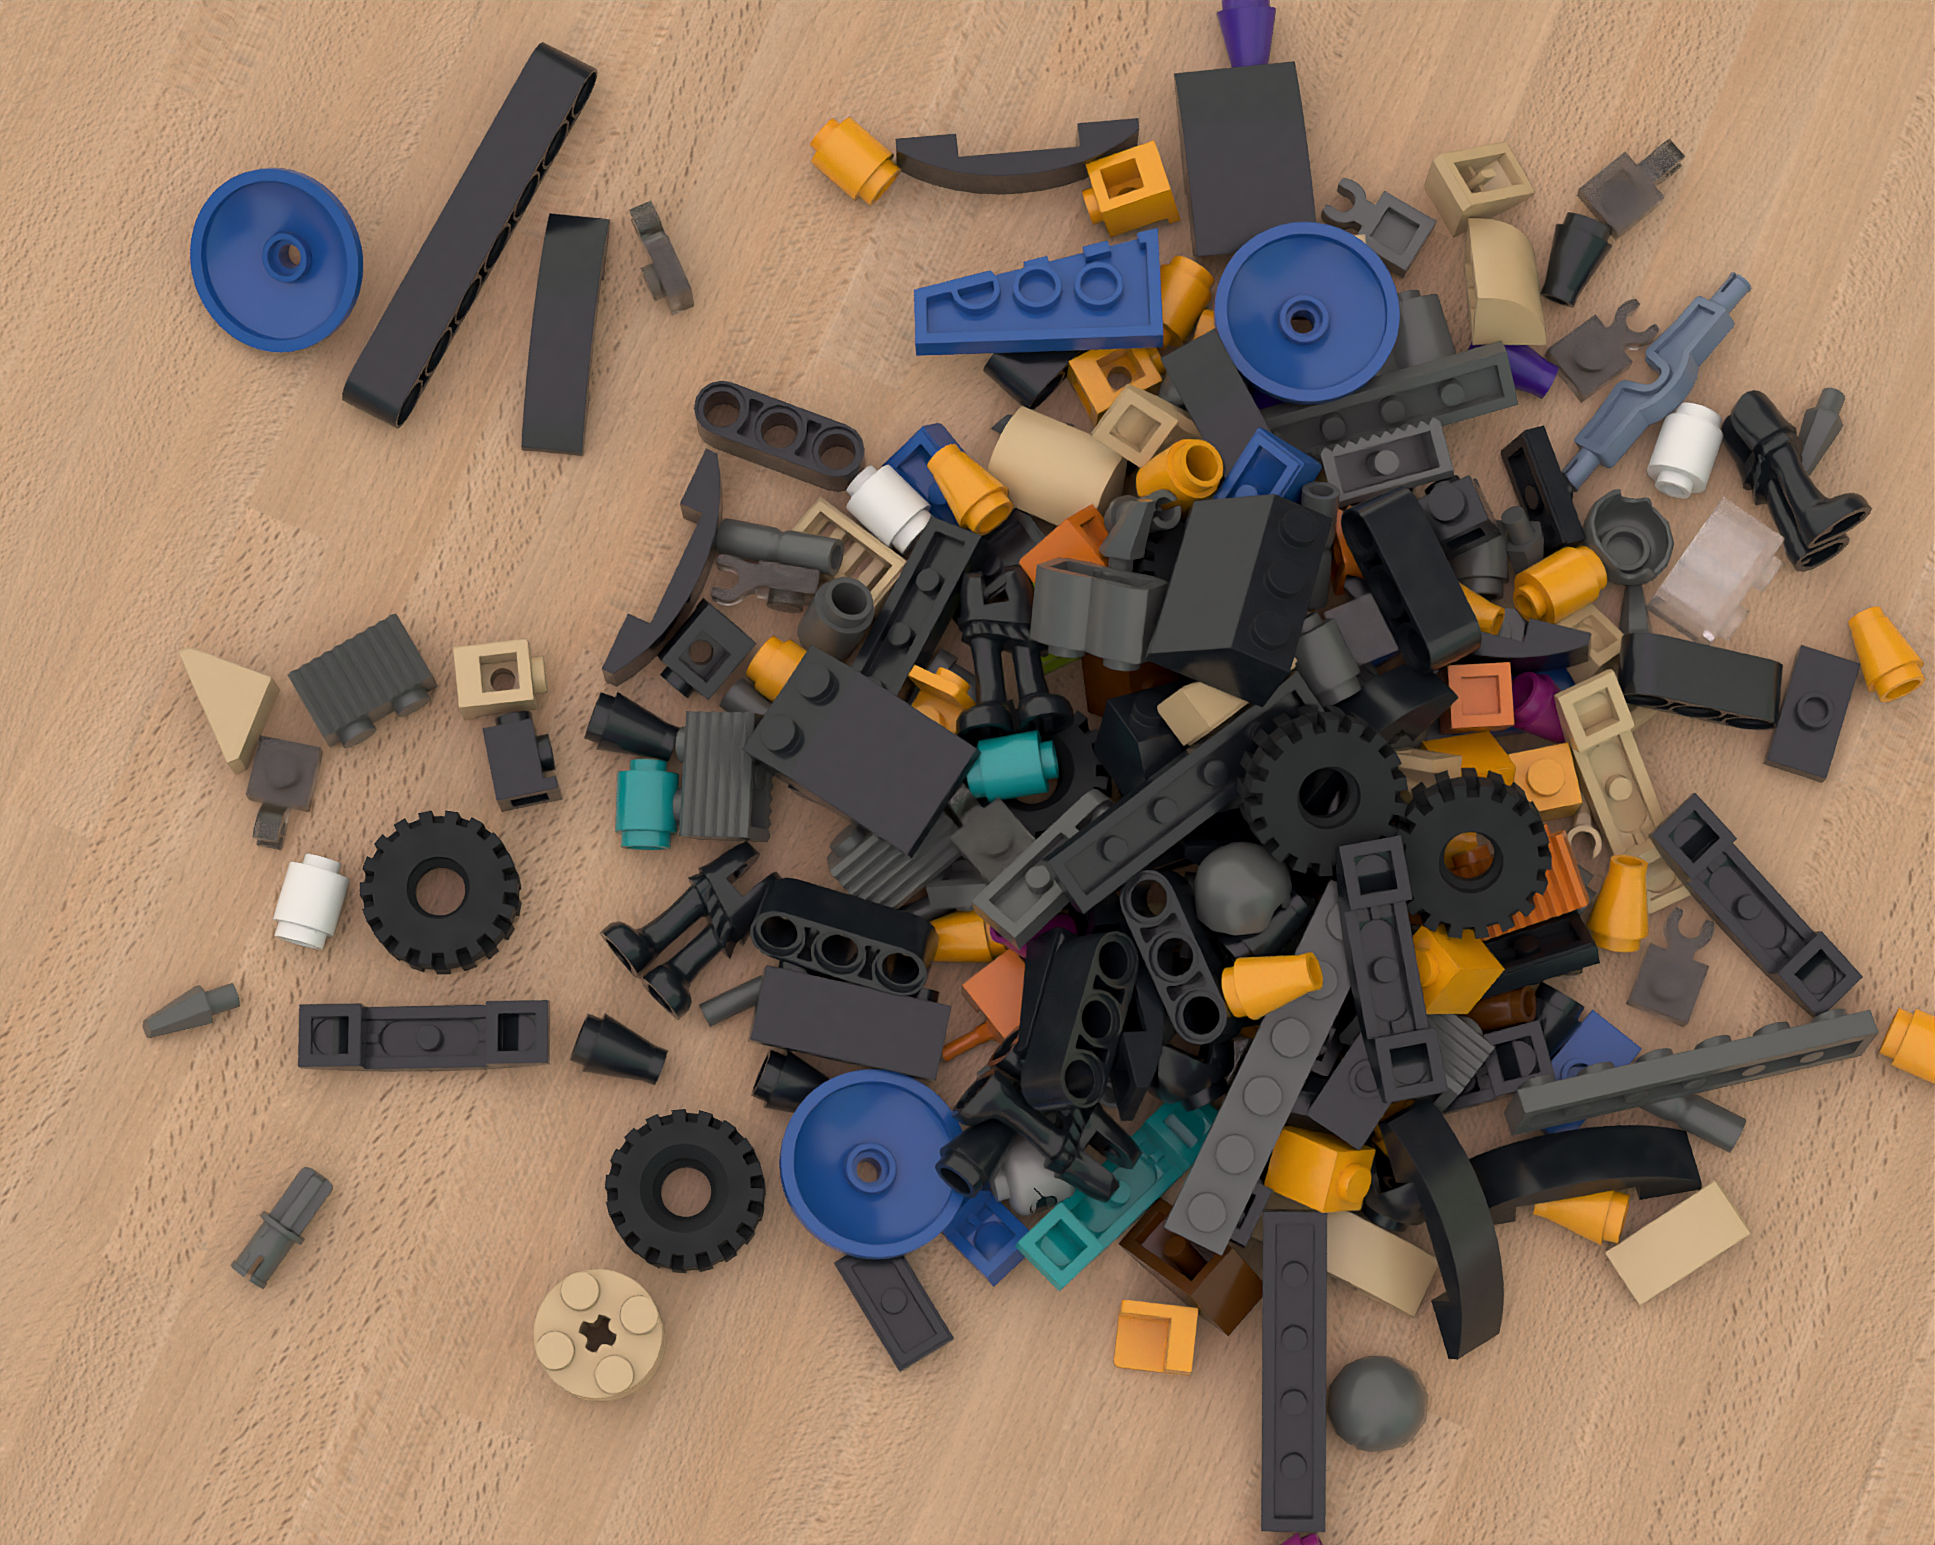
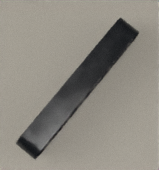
M544 42L534 49L355 363L343 389V401L395 428H400L405 423L587 103L596 83L598 75L596 68Z

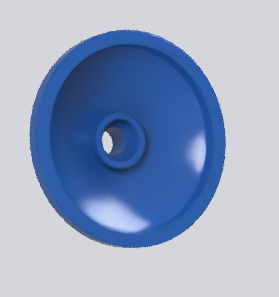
M273 167L260 168L234 176L211 194L202 206L193 227L190 244V264L195 287L211 317L222 329L238 341L259 350L281 353L293 352L308 348L327 339L342 326L351 314L358 299L363 279V253L360 238L351 216L341 201L326 186L314 178L295 170ZM291 245L295 246L300 252L301 258L298 265L294 264L289 257Z
M1293 222L1259 233L1234 254L1227 264L1216 290L1214 300L1215 330L1242 379L1261 393L1284 402L1304 405L1323 404L1353 394L1364 387L1381 370L1394 347L1398 334L1400 320L1399 299L1395 284L1387 267L1380 257L1362 240L1349 232L1327 224ZM1297 316L1307 318L1311 322L1312 330L1308 333L1295 331L1291 325V319Z
M866 1069L836 1076L814 1089L802 1101L785 1129L780 1148L779 1169L787 1202L797 1219L810 1234L840 1253L863 1259H889L914 1252L932 1241L947 1227L963 1201L964 1196L949 1187L940 1178L935 1169L936 1163L941 1159L940 1149L962 1132L959 1122L951 1116V1109L939 1095L923 1083L907 1075L888 1070ZM862 1162L872 1164L877 1170V1180L874 1182L863 1181L857 1174V1165Z

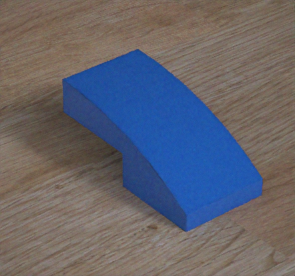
M981 1190L975 1198L964 1196L959 1210L941 1233L994 1287L1025 1258L1015 1245L1030 1230L1000 1201L997 1202L990 1190Z

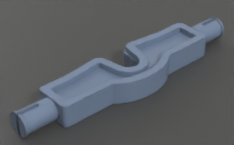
M1731 272L1727 280L1709 300L1702 296L1696 297L1678 319L1647 348L1645 360L1651 370L1656 371L1660 375L1655 382L1645 385L1622 380L1615 385L1595 415L1575 437L1574 441L1580 450L1561 471L1568 477L1573 492L1579 491L1582 484L1599 465L1606 468L1614 467L1649 425L1665 418L1684 401L1696 382L1700 365L1735 325L1729 314L1752 289L1745 278L1739 274L1736 275L1735 272Z

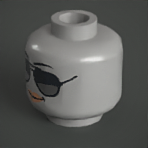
M1020 1134L1015 1138L991 1186L993 1196L997 1202L1007 1199L1011 1208L1022 1216H1029L1053 1209L1060 1201L1062 1202L1066 1198L1073 1196L1076 1188L1065 1181L1054 1178V1172L1044 1168L1045 1158Z

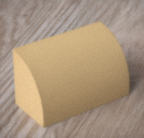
M1468 218L1463 268L1472 344L1488 345L1502 341L1503 345H1546L1547 338L1536 257L1531 242L1520 230L1505 222L1486 218Z
M1021 406L1001 433L992 453L987 471L1009 488L1008 498L1015 508L1059 526L1065 519L1091 504L1104 517L1111 502L1117 497L1122 496L1128 460L1094 439L1091 434Z

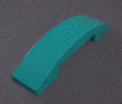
M1180 1101L1173 1104L1164 1103L1131 1136L1143 1152L1133 1169L1119 1167L1108 1159L1102 1164L1117 1179L1120 1185L1119 1189L1107 1203L1094 1200L1075 1189L1073 1196L1066 1198L1062 1202L1060 1201L1016 1243L1015 1247L1060 1292L1192 1167L1218 1111L1210 1103L1190 1112L1185 1111Z

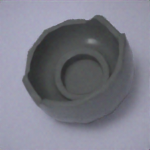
M1620 489L1611 490L1594 502L1587 513L1582 527L1586 539L1580 545L1590 548L1597 554L1605 567L1607 581L1624 586H1640L1653 581L1668 566L1674 547L1669 522L1652 506L1649 498L1635 499L1624 497Z
M1233 842L1214 850L1202 861L1196 874L1194 898L1197 919L1213 931L1231 935L1253 934L1267 930L1270 927L1271 918L1277 907L1281 904L1282 908L1287 909L1290 904L1292 882L1288 863L1284 860L1280 863L1263 845L1251 842Z
M1366 1356L1346 1364L1330 1384L1327 1413L1336 1433L1348 1444L1354 1445L1358 1450L1367 1452L1386 1451L1404 1447L1416 1436L1427 1420L1428 1394L1418 1373L1396 1358L1389 1356Z

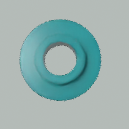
M1038 730L979 740L978 747L975 748L981 754L967 774L968 786L973 799L987 797L989 802L1047 793L1049 792L1048 779L1059 778L1058 761L1053 740L1042 742Z
M653 759L630 760L628 771L617 772L615 832L621 833V848L632 850L671 849V835L677 834L678 830L673 813V798L679 788V774L667 772V761Z

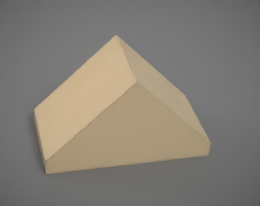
M1507 142L1441 153L1432 160L1424 184L1427 194L1453 238L1467 231L1468 218L1490 219L1536 193Z
M192 647L179 651L180 658L227 764L236 775L246 771L280 689L271 676Z

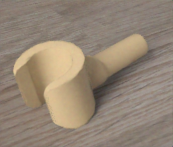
M1578 779L1583 803L1574 814L1573 827L1568 829L1566 834L1571 845L1572 838L1576 833H1586L1591 839L1592 846L1589 857L1592 860L1600 853L1602 839L1598 831L1592 827L1593 816Z

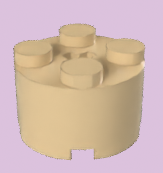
M586 1270L572 1273L547 1294L539 1307L534 1324L535 1350L545 1372L563 1390L579 1399L590 1402L604 1403L619 1400L633 1394L648 1384L662 1362L666 1347L664 1322L657 1305L649 1293L632 1278L611 1270ZM603 1320L610 1321L608 1329L616 1337V1341L612 1346L602 1344L598 1348L597 1353L591 1352L592 1342L584 1335L589 1326L598 1328Z

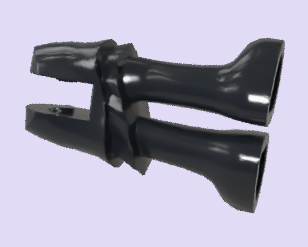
M1752 390L1740 397L1733 406L1731 414L1726 417L1720 428L1723 433L1722 441L1737 466L1743 489L1752 490L1755 505L1767 504L1782 538L1785 554L1796 571L1805 572L1814 569L1835 557L1848 545L1850 538L1846 532L1864 521L1871 513L1872 508L1867 500L1857 493L1841 494L1833 498L1825 497L1816 488L1802 465L1803 458L1801 454L1804 447L1802 446L1801 438L1797 436L1796 428L1784 418L1766 394Z
M1020 564L1005 566V590L1008 601L990 604L982 571L963 574L960 596L961 616L958 629L962 632L961 642L970 646L976 681V705L963 710L956 720V732L958 737L971 745L978 746L979 740L1015 734L1005 688L1002 651L1011 653L1013 658L1019 699L1018 723L1021 733L1038 730L1042 739L1064 731L1073 725L1075 720L1070 702L1064 696L1050 694L1041 660V657L1049 655L1048 645L1030 638L1035 588L1032 580Z
M748 841L734 846L717 859L699 867L698 874L688 877L691 886L666 911L644 927L634 929L626 923L617 921L610 923L600 932L603 940L620 962L634 977L638 978L674 940L701 917H706L708 925L692 941L667 962L658 965L641 979L643 986L649 994L677 1020L683 1017L691 1007L692 999L689 991L691 982L720 951L731 959L737 942L744 946L750 935V927L764 892L769 884L782 878L778 872H773L756 884L744 897L736 890L732 884L742 877L760 856V853Z
M1017 1026L1001 1042L989 1059L987 1066L992 1070L981 1075L965 1091L954 1106L951 1116L965 1126H975L988 1119L1001 1121L1024 1137L1045 1158L1044 1168L1053 1171L1054 1178L1065 1181L1094 1200L1107 1203L1119 1189L1120 1185L1106 1168L1084 1152L1088 1144L1110 1162L1125 1169H1133L1143 1152L1126 1130L1103 1109L1099 1101L1094 1106L1087 1108L1053 1111L1057 1115L1055 1124L1029 1105L1026 1099L1020 1095L1009 1081L1012 1080L1021 1084V1074L1026 1056L1017 1052L1019 1026Z

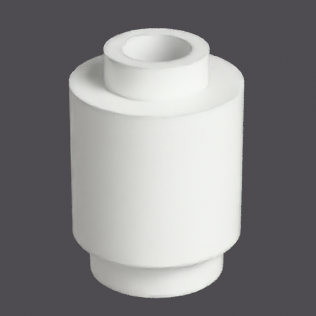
M1684 402L1672 414L1664 418L1647 468V474L1655 481L1657 490L1668 496L1684 499L1690 497L1691 493H1701L1706 489L1723 439V433L1720 430L1722 418L1719 414L1705 406Z
M872 465L866 467L846 489V492L851 496L846 509L880 542L890 549L895 547L903 556L914 549L932 516L929 513L931 505L890 465H885L879 470L875 469Z
M305 854L303 863H289L273 916V920L278 922L275 937L300 946L323 950L326 937L334 936L350 882L349 878L339 874L341 863L313 854Z

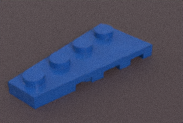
M1158 228L1138 232L1137 239L1109 246L1108 241L1083 246V253L1049 261L1047 256L1024 261L1023 268L995 275L989 270L914 289L916 356L1163 347Z

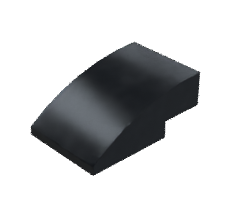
M1295 61L1174 73L1184 191L1188 200L1193 256L1236 253L1250 239L1270 228L1293 222H1316L1307 137Z

